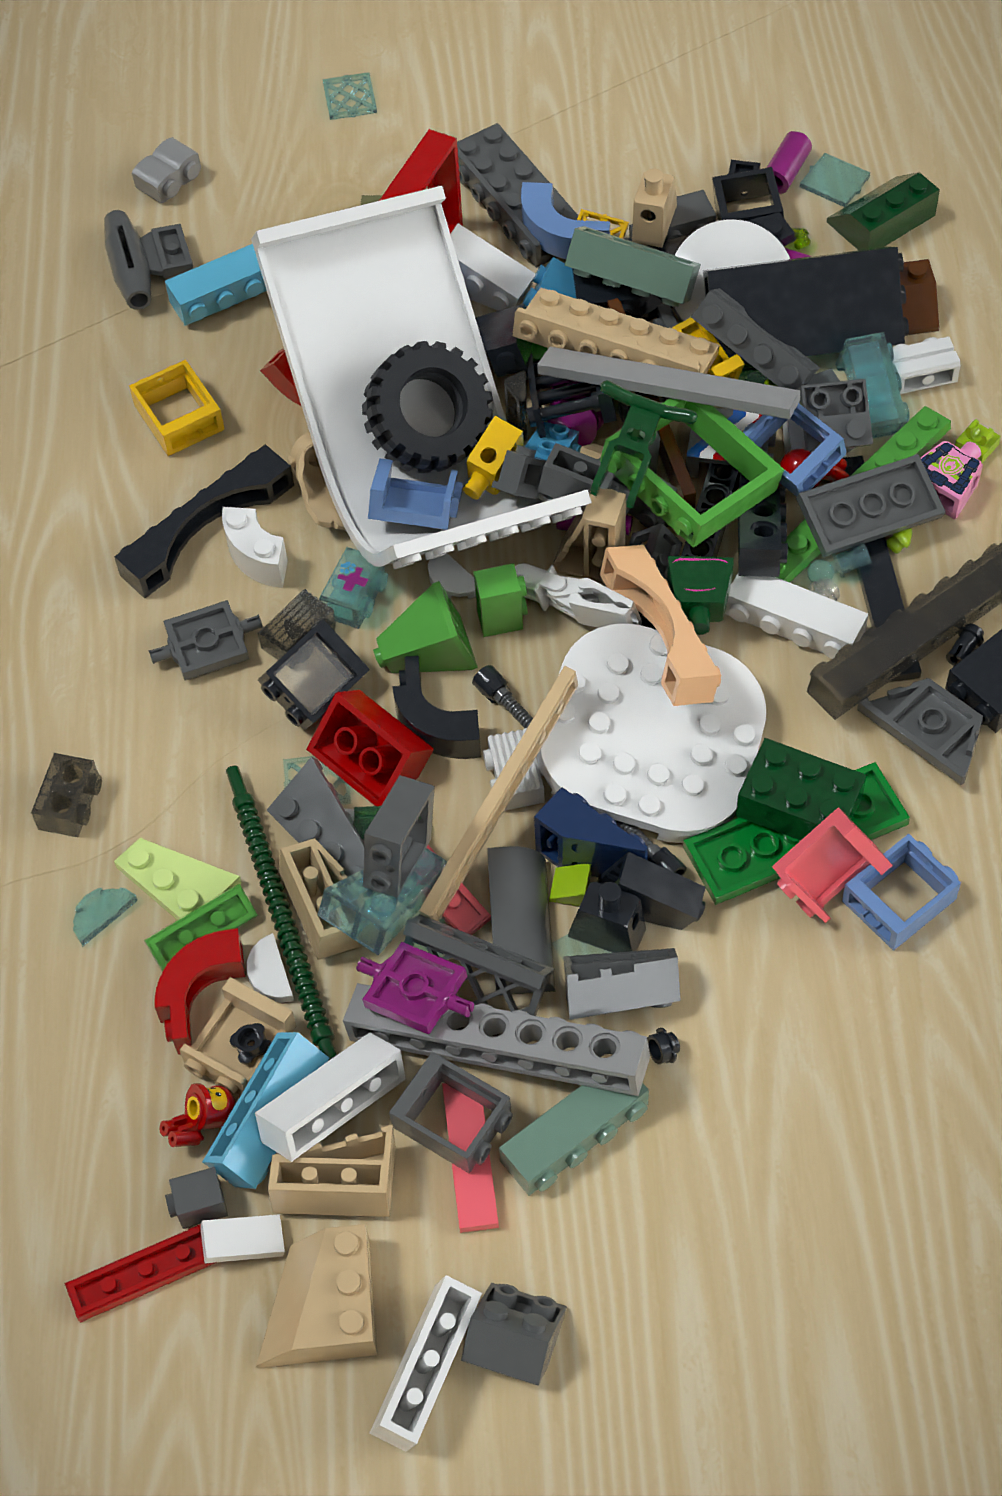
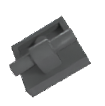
M866 378L801 385L798 387V390H800L799 404L844 438L846 448L870 446L873 444ZM803 429L805 449L813 452L821 443Z

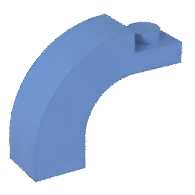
M522 182L521 206L523 224L540 242L543 251L566 259L574 229L585 226L610 234V221L572 220L560 215L554 209L553 183Z

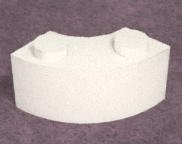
M223 507L222 522L229 552L235 564L251 579L268 586L283 588L288 563L283 537L271 535L260 527L256 509Z

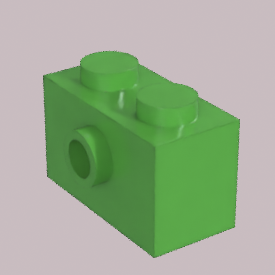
M514 563L473 571L476 610L483 637L522 630L523 616L528 615L524 597L527 596V590L523 575L517 576Z

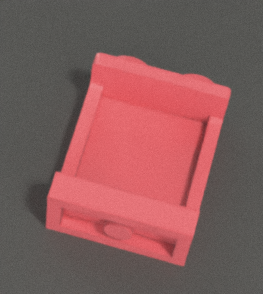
M838 807L772 867L781 878L777 882L781 890L790 899L797 895L799 899L796 903L810 918L816 914L826 923L831 918L824 910V905L845 888L847 882L870 864L881 875L893 865L878 847Z

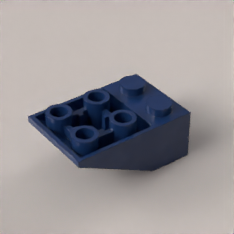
M563 787L534 816L536 851L540 852L557 867L591 864V876L599 877L627 852L646 860L648 858V847L638 835L634 833L628 834L617 826V823L611 816L606 813L600 814L590 807L578 793L572 794Z

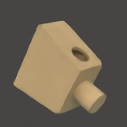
M656 168L649 169L643 173L633 203L632 242L663 247L677 206L674 176L663 174L661 170ZM651 211L654 212L656 218L648 221V218H651Z

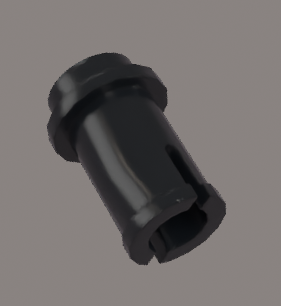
M968 623L958 630L959 637L946 655V660L951 665L955 666L958 660L962 661L976 647L984 643V631L979 626Z

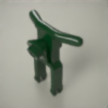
M606 380L600 385L601 392L629 406L630 410L619 437L609 441L592 483L590 494L597 496L614 452L620 451L643 460L626 501V507L632 509L651 463L652 456L648 449L655 441L656 428L660 418L693 424L697 421V413L693 410L668 406L642 397Z

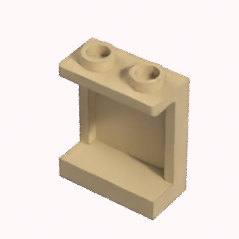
M230 977L222 987L225 999L191 1047L183 1044L180 1053L185 1063V1069L198 1078H203L205 1075L216 1081V1085L229 1089L233 1095L235 1093L241 1095L264 1055L262 1054L254 1058L250 1064L240 1063L237 1048L232 1047L230 1044L231 1036L244 1025L260 1023L265 1028L264 1035L266 1039L272 1042L279 1032H293L296 1028V1023L292 1010ZM255 1042L248 1043V1046H253Z

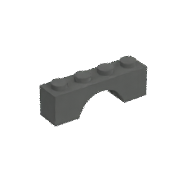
M720 288L710 290L691 316V318L778 387L798 390V387L801 385H807L820 368L795 347L784 344L763 330L748 316L742 305Z

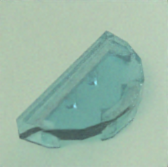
M122 887L106 890L97 888L85 895L75 908L76 914L73 920V931L82 947L138 901L136 895Z

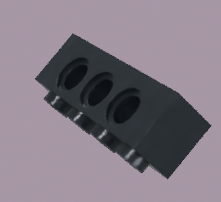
M740 472L738 489L750 482ZM780 483L774 493L738 517V576L779 577L780 564H787L786 488Z

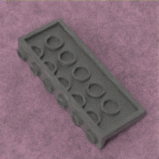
M498 123L458 141L460 183L468 186L474 199L484 205L489 217L501 225L505 236L517 244L521 255L525 259L528 258L536 268L549 262L553 257L557 258L541 249L540 242L531 234L522 220V182H550ZM553 187L554 209L566 218L577 220L579 215Z

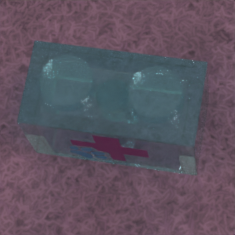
M346 547L319 597L322 617L359 629L364 619L371 616L378 592H383L387 585L388 573H385V567L373 566L361 555L359 550Z

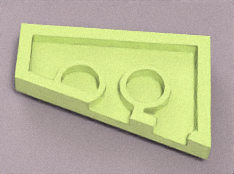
M139 838L114 861L119 871L176 920L233 886L242 883L238 875Z

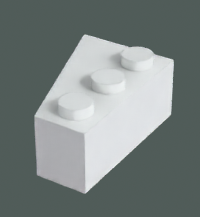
M457 224L450 235L469 299L498 311L519 305L529 291L536 274L462 225Z

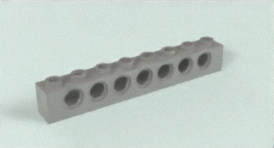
M359 983L356 985L343 1019L350 1041L357 1042L371 1032L401 1051L427 1056L433 1051L448 1060L639 1096L650 1059L647 1036H641L634 1031H614L604 1029L596 1024L582 1025L567 1022L559 1017L544 1018L530 1015L521 1010L511 1012L495 1009L490 1005L482 1003L474 1005L473 1012L470 1013L469 1017H465L452 1010H447L428 1035L365 1008L362 999L371 986ZM495 1034H501L498 1037H492ZM535 1040L538 1041V1042H536V1043H534V1044H527V1043H529V1042H531V1041H535ZM570 1047H574V1048H575V1049H573V1050H571V1051H563V1050H565L566 1048H570ZM606 1054L612 1055L608 1058H600L601 1056Z

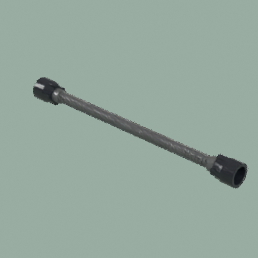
M493 665L481 668L475 674L472 684L491 703L503 705L524 729L528 728L533 717L512 697V693L507 686L508 682ZM615 820L618 827L628 834L634 833L645 842L648 847V861L681 876L685 874L687 867L666 847L660 848L657 844H653L637 826Z

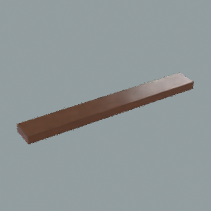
M618 298L607 301V309H614L619 313L625 314L621 301ZM635 392L637 395L661 403L656 395ZM667 424L657 431L660 437L659 456L670 484L676 487L677 494L695 509L696 490L671 427Z

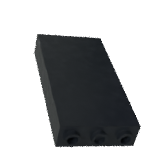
M883 247L703 270L705 297L710 290L720 288L742 305L748 316L758 326L784 344L795 347L805 356L905 344V336L909 334L907 317H903L902 304L906 303L905 286L900 283V272L904 270V260L902 253H898V247ZM715 337L729 358L737 354ZM740 357V358L742 359V361L744 362V364H749V363H748L747 361H745L742 357Z

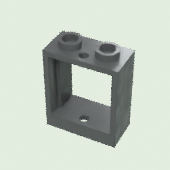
M401 775L398 777L365 832L363 887L378 893H384L396 898L399 897L431 840L435 786Z
M433 1051L389 1112L394 1129L467 1173L471 1172L476 1163L481 1165L486 1160L492 1148L490 1142L497 1132L502 1134L507 1129L513 1117L510 1097ZM442 1082L493 1111L466 1152L415 1122Z

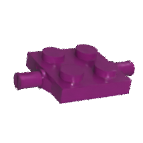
M401 942L393 955L382 964L366 957H361V962L358 961L357 972L373 977L372 985L362 999L365 1008L429 1035L447 1010H452L465 1017H469L470 1013L473 1012L474 1003L472 1001L456 996L467 978L465 967L404 942Z

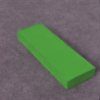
M237 884L146 938L144 942L163 972L172 957L193 940L213 932L238 928L258 914L241 885Z

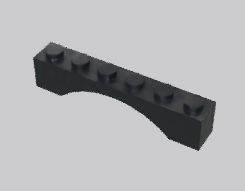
M266 444L257 451L251 452L234 468L224 472L214 483L207 488L201 489L195 497L183 506L174 509L168 517L156 526L150 527L144 535L132 544L123 547L114 556L119 575L143 598H147L171 579L173 567L182 549L204 526L222 516L223 507L246 508L255 505L271 504L295 486L291 465Z

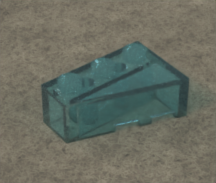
M884 332L846 339L835 363L837 371H844L847 380L866 378L873 439L894 435L910 418L908 405L906 402H902L900 395L902 389L900 375L898 372H894L892 365L894 360L893 348L890 342H886Z
M426 848L398 898L363 887L362 869L324 889L318 916L376 955H379L406 925L407 920L411 919L421 908L446 866L447 861Z

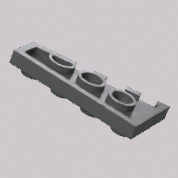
M311 757L268 807L267 811L298 843L315 838L344 868V874L356 886L360 885L367 892L366 897L369 898L374 890L363 887L364 839L357 832L354 826L355 822L349 812L345 811L339 801L338 793L334 786L325 777L318 759Z

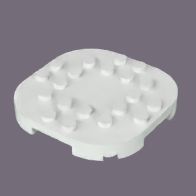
M611 624L597 628L585 634L574 643L562 663L560 672L564 666L576 671L578 687L537 755L541 776L544 775L552 788L551 793L553 796L563 787L572 794L578 793L588 802L589 806L600 814L606 813L614 820L658 833L657 840L683 843L685 839L731 821L736 814L738 793L757 755L766 721V703L758 681L751 671L738 659L722 650L705 645L710 658L715 666H718L721 673V683L716 689L713 702L673 706L661 685L667 659V649L659 632L655 629L636 624Z

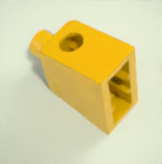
M494 416L467 459L468 481L462 488L466 495L478 500L484 491L492 495H497L501 491L491 487L493 480H499L507 450L516 451L517 445L524 446L522 430Z

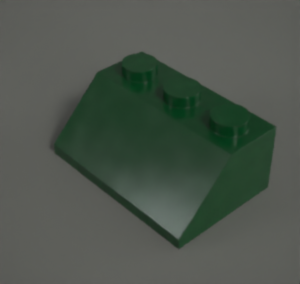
M920 172L897 176L829 216L827 223L858 251L883 248L936 215L940 189Z

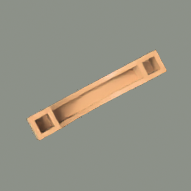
M644 545L606 547L600 572L606 587L633 600L637 610L653 624L666 646L667 659L661 685L673 706L713 702L716 689L721 683L720 670L718 666H715L705 644L700 641L694 631L692 622L684 614L679 600H676L671 592L667 580L663 578L658 570L654 558H651Z

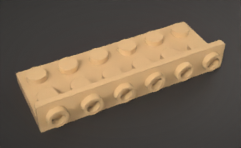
M544 288L539 289L526 309L519 307L515 311L513 337L547 348L556 347L704 374L708 373L717 358L720 347L719 344L704 338H697L673 328H666L641 318L619 313L614 309H607L588 303L585 300L572 298Z

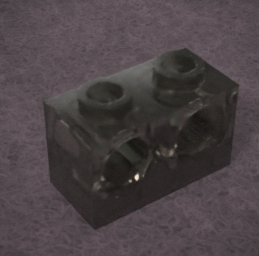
M58 753L53 754L31 811L38 830L79 837L82 826H86L90 820L92 799L94 795L97 796L102 786V776L99 775L94 760ZM75 779H80V780H78L77 782L70 783L71 781H73V780H75ZM63 809H68L66 812L59 813Z

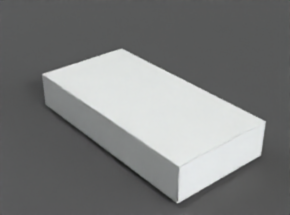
M280 1214L202 1220L200 1228L205 1263L283 1257L285 1249Z

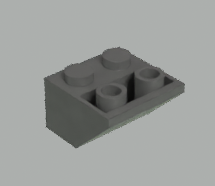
M491 1282L470 1318L461 1361L539 1386L548 1368L567 1306L558 1304L554 1299L547 1296H533L518 1291L512 1285Z

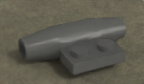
M113 210L105 216V249L114 281L130 308L140 310L146 308L151 303L150 274L169 278L194 269L181 223L153 228L151 232L140 237L124 211Z

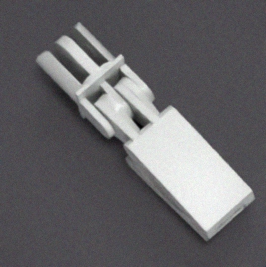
M526 563L515 566L517 576L523 575L527 596L524 597L540 603L543 611H546L550 605L576 619L580 624L597 628L611 624H642L641 617L633 600L594 580L559 576L553 565L550 566L548 571Z

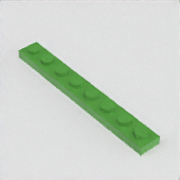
M924 406L851 476L917 454L921 458L951 429V420ZM806 519L787 536V564H780V575L776 577L789 583L821 553Z

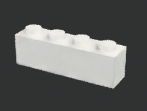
M738 574L731 584L725 611L726 615L731 616L736 621L749 623L761 628L768 634L779 635L793 641L798 646L809 647L824 653L831 659L841 660L846 663H850L865 634L868 613L776 577L738 576Z
M369 1032L255 1112L261 1142L292 1162L406 1079L401 1050Z
M447 1275L435 1285L369 1434L405 1452L418 1443L469 1325L470 1318L482 1295L481 1292Z

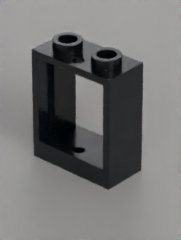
M772 167L712 177L714 203L719 221L732 219L747 221L778 212L784 218V211ZM769 195L770 206L728 213L726 202Z

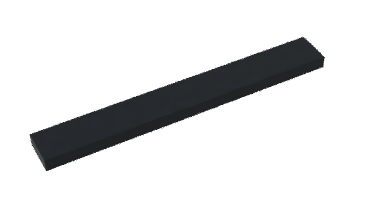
M863 455L843 458L847 461L844 471L849 474V477L865 463ZM885 537L851 548L886 683L920 678L922 671Z

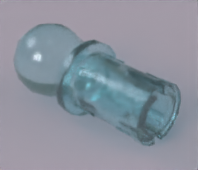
M863 543L837 555L832 554L834 560L830 562L823 559L815 560L808 568V578L813 584L822 586L831 582L834 574L838 572L841 578H844L845 573L871 564L872 561L865 544Z

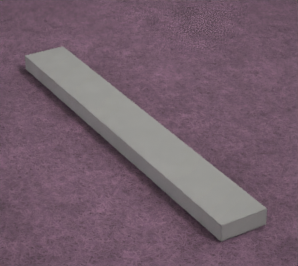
M549 347L537 364L538 374L595 385H601L603 381L608 380L628 391L784 419L791 418L800 401V390L556 347Z

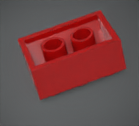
M361 690L335 693L306 750L375 807L380 809L400 775L414 780L419 778L434 748Z

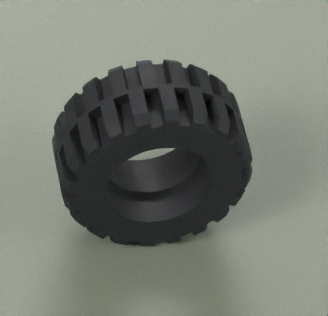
M421 341L412 347L406 345L400 348L376 369L370 377V383L365 388L364 396L366 401L362 404V415H367L368 419L364 423L366 432H372L375 437L372 444L377 450L382 447L387 452L384 457L385 459L401 462L400 468L408 471L417 468L419 473H430L432 470L440 472L452 465H456L471 454L488 427L487 424L493 418L494 410L488 408V404L493 401L492 391H485L484 385L489 382L485 373L478 375L474 369L478 364L472 357L466 361L461 357L464 351L457 347L449 351L446 349V343L436 341L432 346H429L427 341ZM415 379L429 380L438 384L447 392L453 403L455 414L453 426L447 433L438 437L427 436L417 432L408 424L400 407V394L407 383Z

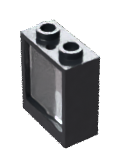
M322 619L271 666L258 681L261 684L263 693L270 700L277 701L286 710L285 715L293 725L301 726L305 731L326 712L336 692L348 691L370 669L327 622Z

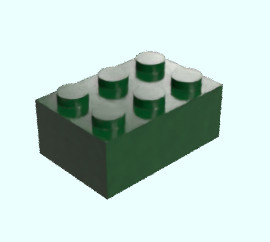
M764 738L738 793L736 816L801 841L838 807L853 820L863 797L867 775Z

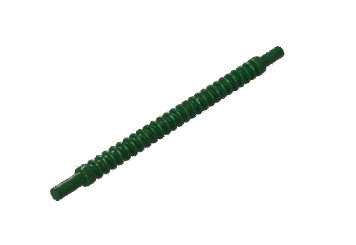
M236 765L230 766L226 769V774L234 795L232 805L234 811L238 813L237 819L241 821L240 827L244 829L242 834L246 837L245 843L249 846L248 852L252 854L251 861L255 863L254 869L258 871L257 878L260 880V887L264 888L262 894L266 897L265 903L269 905L268 912L272 914L271 921L275 923L274 929L278 931L277 938L282 940L280 947L284 949L283 956L287 958L286 965L290 967L289 974L293 976L292 983L296 985L295 992L300 994L298 1001L303 1003L301 1010L306 1012L304 1019L309 1021L307 1028L312 1030L310 1033L312 1043L318 1046L319 1050L331 1060L337 1056L332 1042L335 1039L332 1027L328 1025L329 1018L325 1017L326 1009L322 1007L323 1000L318 998L320 991L315 989L317 982L312 980L314 974L309 971L311 965L306 962L308 956L303 953L305 947L300 944L302 938L298 936L299 929L294 927L296 921L291 918L293 912L289 909L290 903L286 901L287 894L283 892L284 886L280 883L281 877L277 875L278 868L274 866L275 860L271 858L272 851L268 849L269 843L265 841L267 837L263 833L264 827L260 824L261 818L257 816L258 810L255 808L253 795L247 792L239 767Z

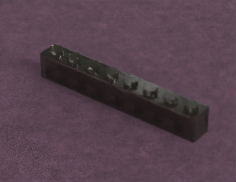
M1002 543L990 545L979 559L967 561L957 574L951 578L949 576L942 578L928 594L921 593L916 596L910 603V606L903 611L900 609L894 611L883 625L878 628L875 626L869 628L858 642L853 645L846 644L837 652L835 658L827 663L822 661L817 664L810 672L811 679L806 692L836 720L958 634V630L962 626H966L968 623L973 624L1002 603Z

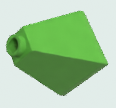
M440 581L433 583L376 638L378 648L373 649L379 666L381 668L387 666L391 673H399V670H405V656L417 655L419 656L420 672L466 671L478 668L461 615Z

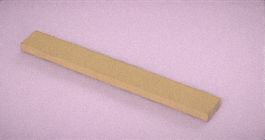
M567 666L563 667L419 909L421 915L438 922L577 689L578 680L575 670Z

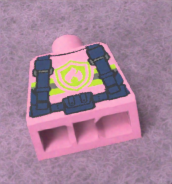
M943 441L921 457V461L946 511L945 514L953 519L959 516L980 479L983 464L978 458L982 453L979 446L973 442H966L960 449L948 441Z

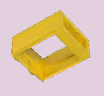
M186 359L129 385L135 408L167 456L225 430L220 408ZM187 388L200 408L161 425L149 406Z

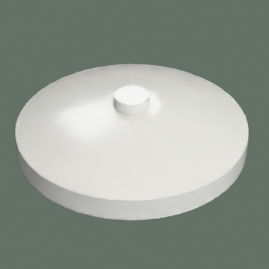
M721 220L697 229L685 239L675 256L700 263L701 266L691 300L684 304H679V307L672 306L679 320L683 322L691 318L705 298L703 270L790 259L787 251L769 231L759 225L743 220Z

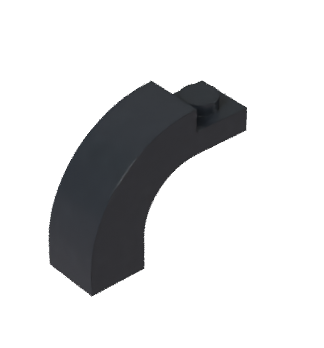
M405 656V670H399L400 686H392L398 720L434 748L433 754L455 759L481 758L478 710L446 711L430 704L422 694L419 656Z

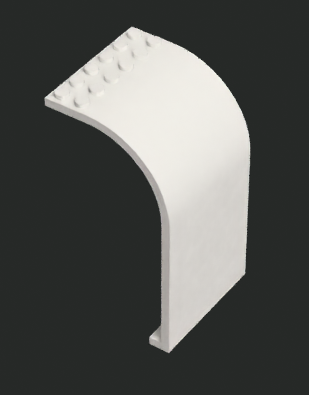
M442 186L258 230L251 238L328 491L352 542L361 555L376 567L393 564V568L398 569L422 560L421 555L425 554L426 560L443 556L448 552L454 551V545H457L458 551L486 542V536H489L491 542L519 532L518 527H520L521 532H526L551 523L550 518L553 524L582 514L581 507L591 503L588 490L556 499L540 492L537 499L515 496L502 490L497 495L484 491L481 497L475 500L466 495L462 489L457 518H450L448 530L368 519L370 488L379 459H385L384 457L387 452L382 447L377 450L372 444L375 437L372 432H366L364 423L368 419L367 415H362V404L366 401L364 392L366 386L371 381L370 377L391 354H395L406 345L412 347L421 341H427L429 346H432L436 341L446 343V349L449 351L454 347L464 351L461 357L466 361L472 357L478 364L474 368L478 375L485 373L489 381L484 385L485 391H492L493 401L488 404V408L494 410L493 418L497 416L506 421L441 203L446 199ZM424 379L412 380L404 386L400 394V407L408 424L417 432L427 436L438 437L447 433L453 426L455 416L454 406L447 392L438 384ZM469 456L446 470L440 472L432 470L430 473H419L417 468H413L410 471L400 468L401 462L395 460L392 463L391 478L448 485L451 469L458 470L457 482H463L464 486L468 481L467 459Z

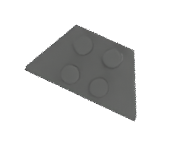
M930 678L913 682L908 687H897L888 690L887 696L869 701L868 697L858 701L857 710L954 781L960 785L965 783L982 726L983 716Z

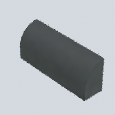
M526 847L487 848L493 944L554 968L545 857L540 852ZM554 972L544 992H556ZM495 979V985H496V991H497V990L500 989V987H499V985H498V983H497V981H496V979ZM505 980L507 986L512 984V982ZM517 986L511 989L510 993L525 994L534 993V991Z

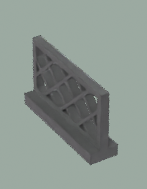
M421 914L407 920L403 932L406 935L404 943L414 946V943L427 948L428 953L439 957L437 953L439 952L445 955L441 958L445 960L449 958L460 961L462 967L466 968L467 978L465 980H469L477 997V1000L472 1001L474 1005L479 1003L489 1005L488 999L503 994L510 1011L518 1010L510 990L517 986H522L534 991L530 1005L520 1010L533 1016L537 1015L546 985L551 981L554 968ZM471 966L478 968L479 970L473 972ZM483 972L494 975L500 987L499 990L484 996L476 978V975ZM505 980L512 982V984L507 986ZM495 1034L492 1037H498L501 1034Z

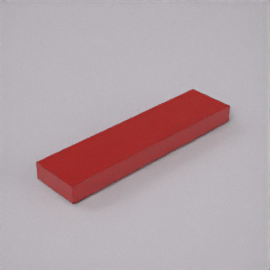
M197 1225L64 1284L76 1317L81 1323L217 1262H204L200 1225Z

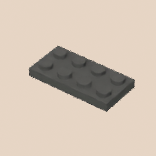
M919 454L801 492L796 498L822 557L942 518L946 513Z

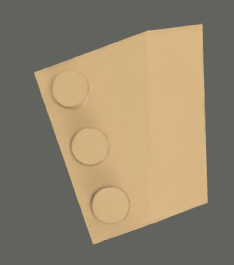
M358 1224L324 1228L290 1245L256 1367L265 1368L377 1356L370 1244L366 1225Z

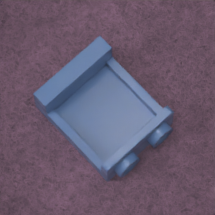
M380 458L370 488L368 519L448 530L450 518H457L458 506L461 501L463 482H457L458 470L451 469L448 485L391 478L393 460Z

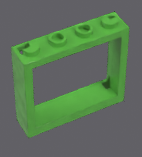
M670 398L662 404L696 412L697 421L693 424H685L750 481L700 515L648 468L638 497L651 508L655 515L660 516L675 530L677 535L683 537L694 548L777 490L784 468L714 406ZM660 418L656 431L671 423L672 420ZM621 430L605 440L600 462L603 459L609 441L618 438ZM615 451L608 471L613 473L631 491L642 461L629 454Z

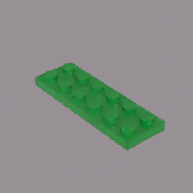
M873 762L856 769L855 771L866 774L867 777L863 797L852 820L854 824L870 840L907 826L910 817L877 763ZM739 817L683 841V848L711 899L717 905L780 879V876L772 866L798 844L800 840Z

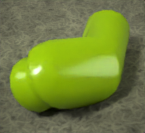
M912 528L895 533L887 539V546L895 554L900 553L904 547L908 548L910 545Z

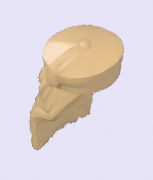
M307 432L297 439L292 447L291 454L287 457L291 468L293 467L296 471V479L302 491L305 507L317 525L346 530L325 483L310 432Z

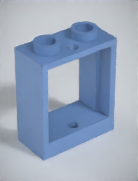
M799 403L790 419L821 444L791 474L786 470L782 474L779 483L796 497L799 493L812 489L847 454L844 438ZM762 415L755 423H750L743 430V433L761 447L788 419Z
M907 834L884 853V856L893 865L890 869L881 875L870 864L845 884L842 902L893 951L957 899L961 885L956 873L950 867L943 866L932 856V852L927 845L920 841L917 842L910 834ZM904 862L938 893L937 896L905 922L870 890Z

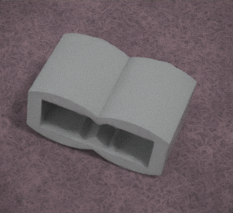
M173 137L168 138L155 149L152 155L145 157L135 166L132 171L135 187L156 201L164 203L176 196L181 185L187 184L198 176L201 169L199 155L196 151Z

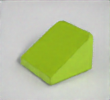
M591 864L556 867L549 902L580 906L590 884Z

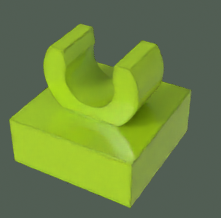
M975 419L956 439L955 446L961 449L966 442L975 443L979 446L982 453L978 460L983 463L999 445L1001 436L996 434L992 428L988 429L979 424V421Z

